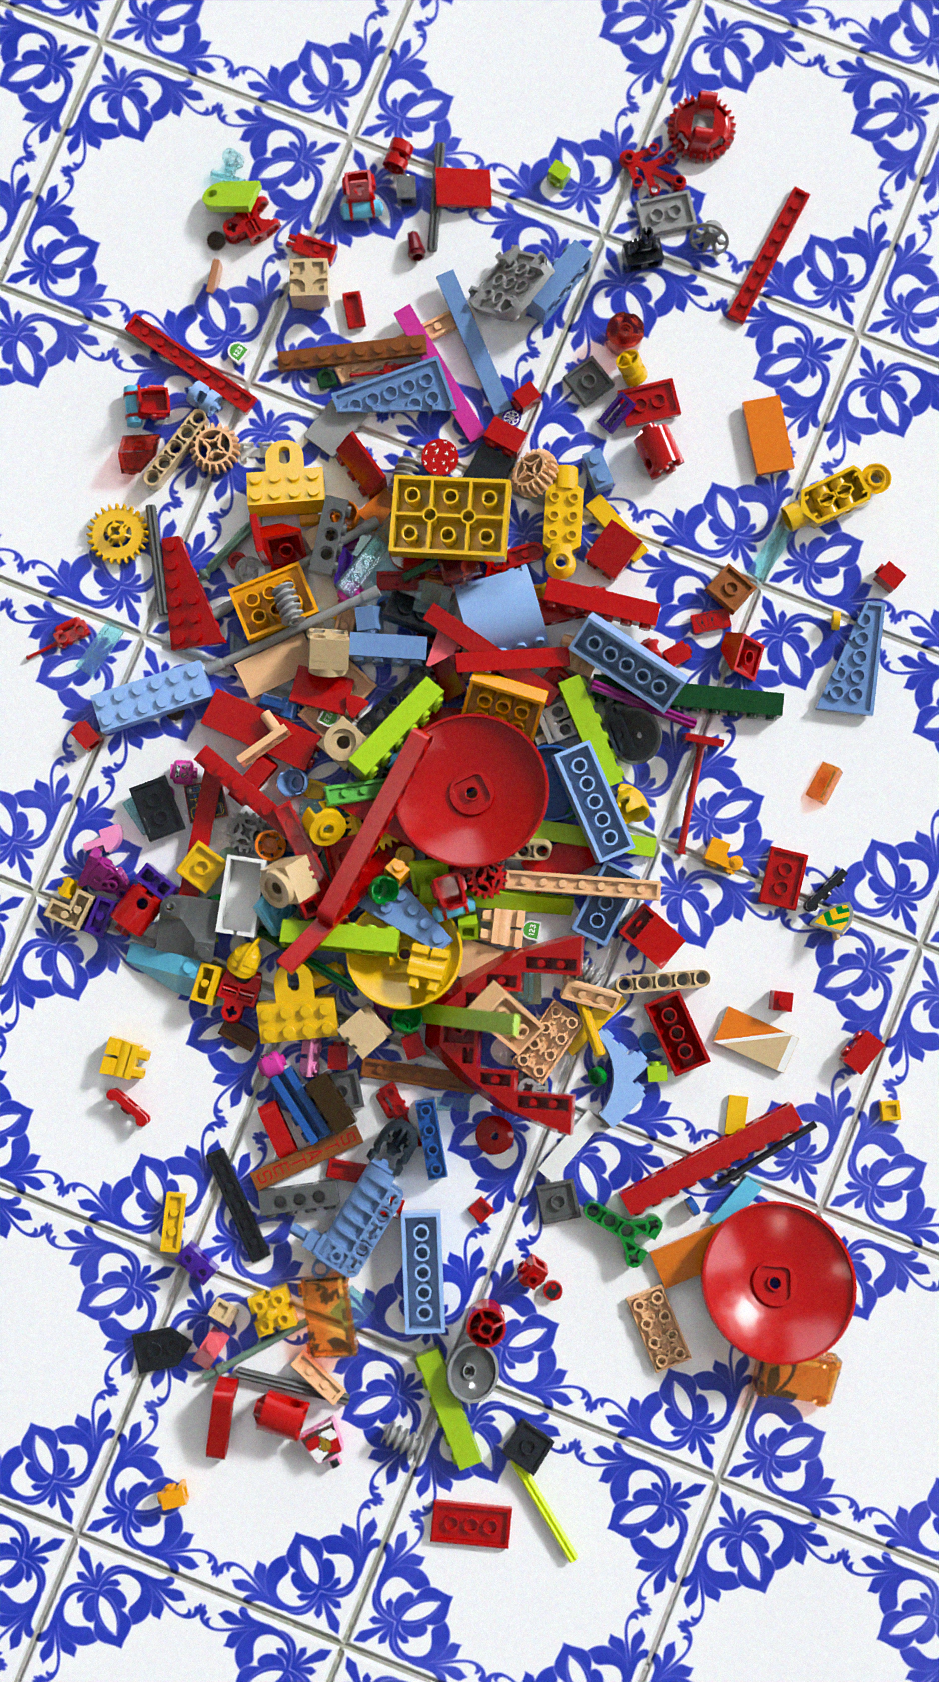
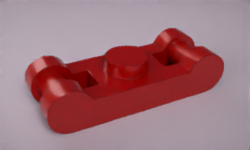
M113 1088L107 1091V1099L110 1101L115 1100L121 1105L120 1109L125 1114H131L136 1118L135 1122L138 1126L142 1127L150 1123V1115L121 1089Z

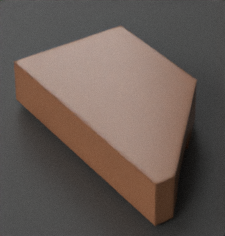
M213 259L206 287L207 293L214 294L220 284L223 266L219 259Z

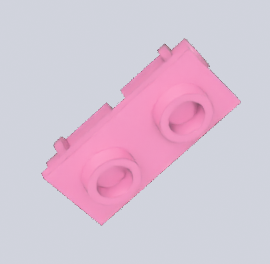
M321 1038L302 1040L301 1054H307V1058H300L299 1071L301 1076L317 1077L320 1069L319 1056L322 1050Z

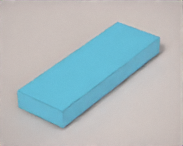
M746 1175L709 1220L713 1224L720 1221L722 1223L733 1213L747 1207L762 1188Z

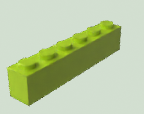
M580 674L557 683L580 743L590 740L609 786L622 782L624 772L621 766L616 764L615 759H617L614 749L609 747L608 741L610 739L607 731L602 730L600 724L603 722L598 712L595 713L593 708L595 702L592 695H588L586 691L588 685L585 678H581Z
M295 917L282 919L279 939L281 946L289 948L315 919H308L307 921H300V919ZM355 923L339 924L316 950L398 958L400 932L391 926L377 928V926L370 924L365 925V927L358 926Z
M439 1344L418 1352L416 1355L417 1360H414L417 1371H421L424 1377L421 1380L425 1391L429 1390L431 1395L429 1397L432 1409L436 1408L438 1416H436L437 1423L445 1431L443 1437L446 1446H450L453 1453L450 1455L453 1464L458 1465L459 1470H463L482 1462L480 1449L462 1403L453 1396L446 1382L447 1365Z

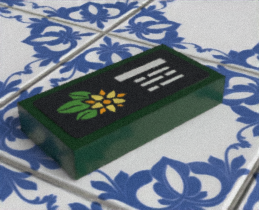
M430 559L403 573L402 580L404 584L437 568L439 565L437 559Z

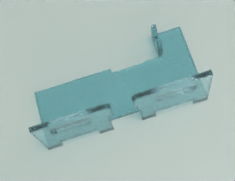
M464 1093V1098L437 1097V1111H451V1108H456L455 1111H470V1094Z

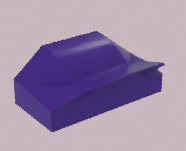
M343 547L342 553L338 557L339 566L333 583L335 588H340L348 580L352 581L355 562L353 555L350 554L346 547Z
M98 895L94 899L84 920V931L104 938L113 920L110 913L118 902Z

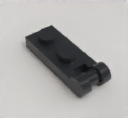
M843 868L838 869L804 902L803 909L806 912L816 911L818 903L822 899L825 901L832 895L831 890L835 886H841L846 881L844 877L848 873Z

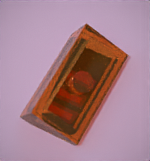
M823 761L805 795L826 805L843 774L842 770Z

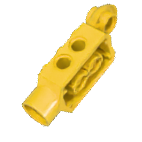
M879 463L869 464L863 471L852 465L802 489L797 501L781 508L783 520L791 532L806 525L816 529L866 505L871 498V493L879 494L886 491L891 484V472L886 466ZM871 477H877L879 483L872 482Z
M558 465L559 472L556 474L557 478L552 481L553 485H550L548 490H545L542 547L549 554L546 557L545 569L552 578L559 580L567 579L575 572L576 560L573 554L579 552L581 547L584 489L578 486L579 468L572 465ZM563 560L566 565L559 567L556 565V561Z

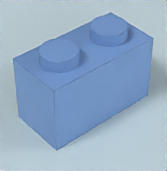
M601 448L582 454L581 463L594 495L612 489L614 481Z
M369 605L354 608L357 631L379 634V630H384L383 619H381V607Z

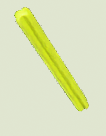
M510 1460L512 1467L567 1560L573 1563L578 1559V1554L533 1478L528 1472Z

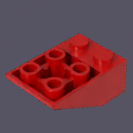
M645 903L640 904L617 932L661 970L686 941Z

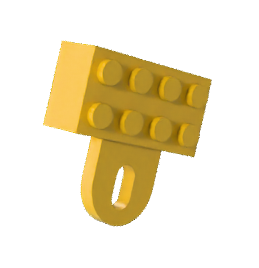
M280 440L273 443L265 454L266 471L246 473L247 506L250 514L256 513L258 517L322 512L325 501L322 467L304 468L303 452L297 443L290 440ZM282 451L290 453V461L286 464L279 462V454Z
M302 964L295 971L299 978V988L296 990L289 988L288 972L280 966L275 973L273 981L275 999L258 1001L256 1010L261 1044L339 1035L337 1031L339 1019L336 993L315 995L313 975L306 965Z

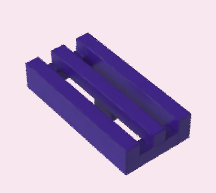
M621 391L597 422L610 434H613L637 404ZM623 399H625V401H624V402L621 404V406L613 413V416H612V417L608 420V422L605 424L604 422L608 419V417L612 414V412L616 409V407L620 404V402H621Z

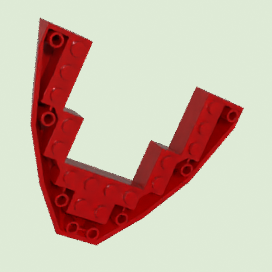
M563 936L505 952L463 976L446 993L430 1004L468 1008L493 980L506 991L524 992L525 973L583 976L585 937ZM426 1023L425 1045L459 1080L500 1110L554 1133L569 1136L574 1134L576 1094L518 1090L519 1070L481 1067L483 1031Z

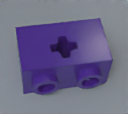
M148 862L134 877L161 900L166 896L175 895L180 889L177 884Z
M193 1241L175 1258L202 1286L220 1268Z

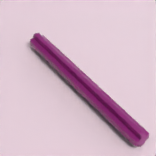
M593 680L590 685V690L633 707L646 709L666 720L690 729H694L697 720L671 709H667L665 713H662L642 698L602 682Z

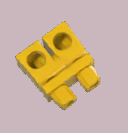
M413 943L407 969L408 989L418 990L420 982L427 983L425 992L435 995L439 986L442 987L450 960V951L433 947L431 952L430 946Z
M109 1036L105 1053L109 1055L103 1056L99 1073L128 1080L134 1078L143 1079L146 1068L138 1066L139 1059L149 1061L151 1051L143 1048L142 1044L117 1036Z

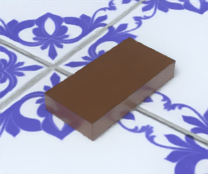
M225 1020L217 1033L249 1052H252L260 1038V1034L239 1022L229 1024Z

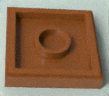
M728 563L704 591L733 616L757 587Z

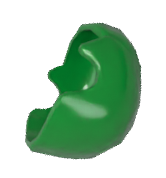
M378 876L371 880L368 886V896L372 902L379 905L394 902L399 894L397 881L389 876Z
M418 1008L409 1010L397 1009L391 1017L392 1026L403 1035L415 1033L423 1021L422 1013Z

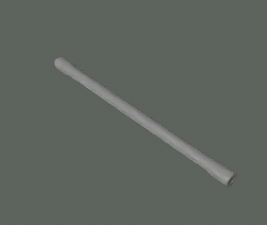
M376 516L346 533L345 536H342L340 543L344 546L361 535L367 534L381 526ZM324 552L321 557L329 555L330 552ZM312 553L299 560L302 569L310 565ZM232 599L212 609L216 620L235 608Z
M377 585L348 600L307 618L301 624L290 626L224 658H219L206 664V672L209 676L217 673L231 664L362 603H367L381 596Z

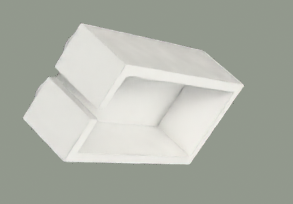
M227 855L215 932L257 938L260 918L253 907L263 895L259 885L260 870L268 866L269 861Z

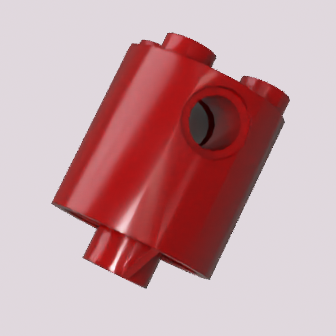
M650 423L641 428L633 441L651 480L657 479L664 472L666 475L671 474L677 470L676 467L685 463L667 424L655 425Z
M140 882L137 885L134 883L131 885L110 913V916L117 922L114 928L126 937L130 932L138 937H142L160 913L162 900L155 894L151 895L147 892L148 888ZM140 898L146 899L148 906H140L138 900Z
M493 1299L478 1300L468 1309L466 1317L467 1335L475 1345L490 1348L499 1344L504 1338L506 1332L505 1314L502 1307Z
M269 1389L268 1393L257 1399L252 1414L257 1424L256 1429L298 1442L310 1403Z

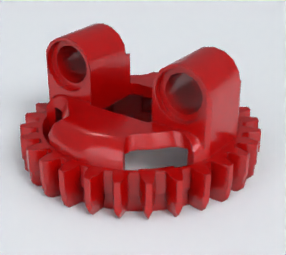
M701 90L698 93L697 99L693 95H691L690 101L684 98L683 104L678 102L677 108L674 107L673 114H670V121H668L667 134L670 135L669 142H672V148L677 147L676 154L683 153L682 159L688 156V162L693 158L696 164L699 159L704 164L706 159L712 162L713 156L718 160L720 154L724 155L734 141L736 123H733L735 116H730L731 109L726 111L727 104L721 106V99L717 101L718 92ZM694 114L714 117L713 128L696 126L692 131ZM678 133H681L684 136V138L688 141L687 149L685 148L686 144L682 141V139H677ZM723 139L722 145L719 143L716 147L712 148L711 152V146L718 140Z

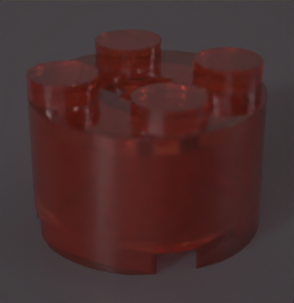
M619 312L611 317L605 333V344L611 353L618 357L626 350L634 349L638 351L644 336V324L640 317L634 313Z

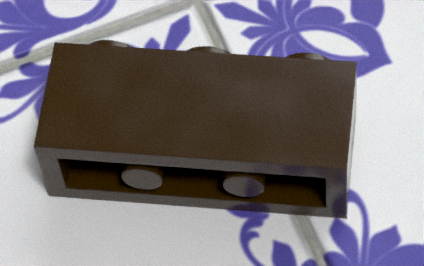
M327 1070L305 1084L307 1087L305 1089L306 1094L317 1103L315 1108L321 1116L324 1114L327 1119L325 1123L331 1132L334 1131L337 1135L357 1121L356 1116Z

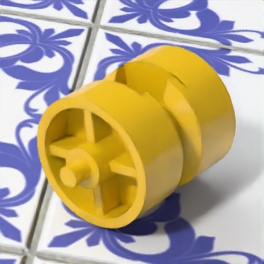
M626 350L617 357L616 365L622 373L623 380L627 386H638L647 379L648 372L637 350Z

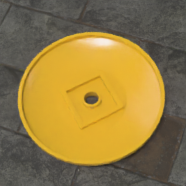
M421 903L432 916V910L437 905ZM366 911L355 922L358 926L363 927L367 924L375 925L377 928L389 926ZM450 918L445 922H438L453 942L443 949L450 951V960L442 987L439 986L435 995L425 992L427 983L420 982L418 990L408 989L407 969L410 957L402 959L399 955L404 950L412 953L413 943H420L410 936L401 933V931H399L398 958L346 953L347 967L357 988L371 1001L381 1006L398 1010L416 1009L440 998L456 980L463 958L461 936L453 919Z

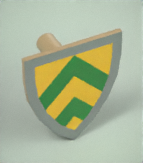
M850 901L831 906L820 912L809 925L830 931L833 940H839L840 935H844L853 922V907Z

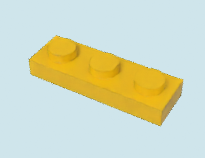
M167 1191L160 1251L181 1252L187 1193Z

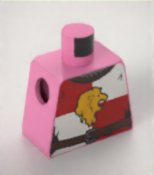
M334 1415L301 1432L299 1437L301 1443L318 1464L328 1460L332 1469L342 1464L338 1453L343 1451L344 1442Z

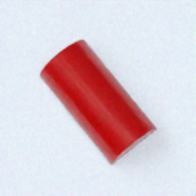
M679 989L657 997L643 1005L675 1077L711 1062Z

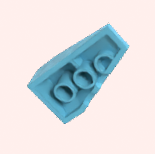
M130 942L126 957L128 963L178 994L190 997L201 962L205 963V961L192 960V958L183 955L158 951L153 947Z

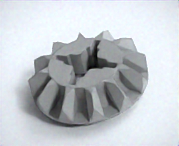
M252 556L240 559L234 569L235 578L240 584L253 580L248 574L242 575L247 571L246 564L251 569H255L252 572L253 579L265 575L262 562Z

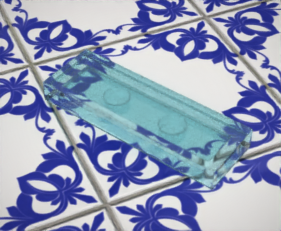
M778 525L746 573L763 582L794 534Z
M108 620L78 661L76 667L93 678L125 631Z

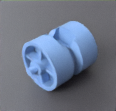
M197 381L192 387L188 388L189 392L186 401L195 408L199 407L208 417L221 409L219 406L222 402V396L214 390L209 391V387L203 382Z

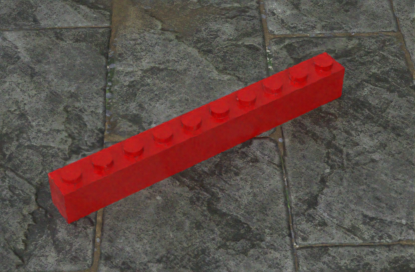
M788 1101L746 1123L745 1128L737 1129L736 1133L723 1135L618 1191L629 1214L631 1216H638L645 1212V1208L661 1204L663 1202L662 1199L678 1195L680 1193L679 1190L684 1187L688 1189L697 1184L696 1181L701 1178L708 1179L714 1175L713 1172L716 1170L729 1168L733 1161L746 1159L748 1153L763 1150L765 1144L778 1142L783 1138L782 1135L788 1132L789 1134L795 1133L803 1123L793 1104Z

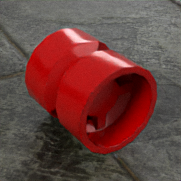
M399 137L392 138L382 163L383 167L396 175L405 174L408 160H410L414 150L413 145L405 139Z

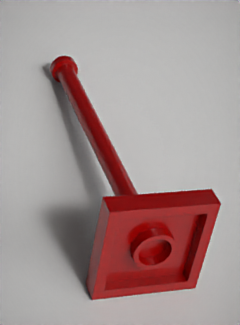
M688 732L682 733L681 741L696 743L697 751L678 846L674 853L686 855L685 845L704 751L707 749V746L722 748L725 742L724 739Z

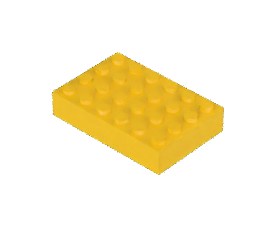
M394 475L388 547L390 555L392 557L506 562L512 493L510 479Z

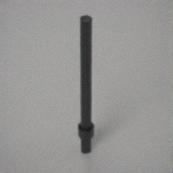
M815 1121L810 1122L740 1167L729 1170L727 1175L715 1183L720 1189L731 1181L735 1182L740 1178V1175L818 1127Z

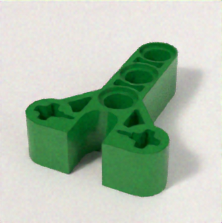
M588 1200L583 1206V1211L589 1220L620 1238L624 1248L623 1256L626 1264L631 1268L639 1267L648 1252L644 1247L635 1243V1237L638 1234H645L656 1240L663 1226L659 1216L655 1213H648L645 1217L626 1219L596 1200ZM589 1206H597V1212L589 1214L587 1212ZM606 1216H613L614 1222L612 1224H605L604 1219ZM655 1220L657 1225L650 1227L649 1221ZM624 1226L631 1227L630 1233L626 1235L621 1233V1229ZM635 1254L637 1259L630 1260L629 1255L633 1256Z

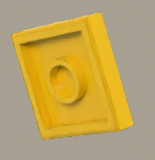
M198 840L175 872L204 894H207L225 870L226 860Z

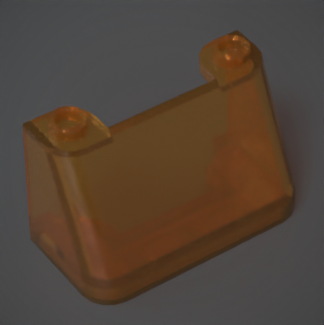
M340 1272L328 1273L324 1278H316L315 1276L302 1277L301 1283L298 1284L299 1296L302 1295L309 1338V1342L306 1343L307 1354L311 1355L312 1358L358 1356L360 1350L359 1339H356L357 1332L355 1331L348 1283L350 1278Z
M826 1352L825 1356L823 1354L811 1361L793 1365H773L755 1360L752 1389L760 1397L767 1398L768 1395L813 1402L816 1406L827 1407L832 1402L843 1361L836 1353Z

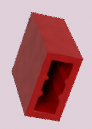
M611 519L586 554L585 558L588 560L586 564L595 570L597 567L603 571L602 575L611 581L613 578L617 581L643 545V541Z

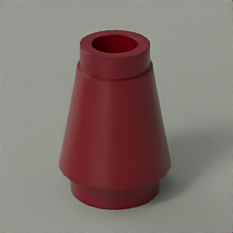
M411 231L407 234V255L411 261L418 262L424 259L426 250L418 232Z

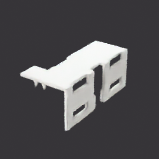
M239 442L241 445V462H247V457L265 458L269 447L263 446H271L272 442H257L260 448H254V442Z

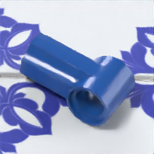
M263 693L259 705V708L265 711L270 710V712L290 720H295L299 704L289 702L288 697L281 698Z

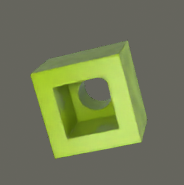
M556 159L548 170L547 180L553 187H559L563 190L571 178L572 169Z
M477 915L457 916L461 940H477Z
M650 1061V1065L645 1068L646 1081H668L667 1065L662 1064L661 1061Z

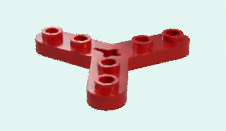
M530 542L507 549L506 562H501V567L499 565L495 567V562L482 561L487 566L485 577L506 572L510 568H518L521 565L539 561L544 553L542 545L539 542Z

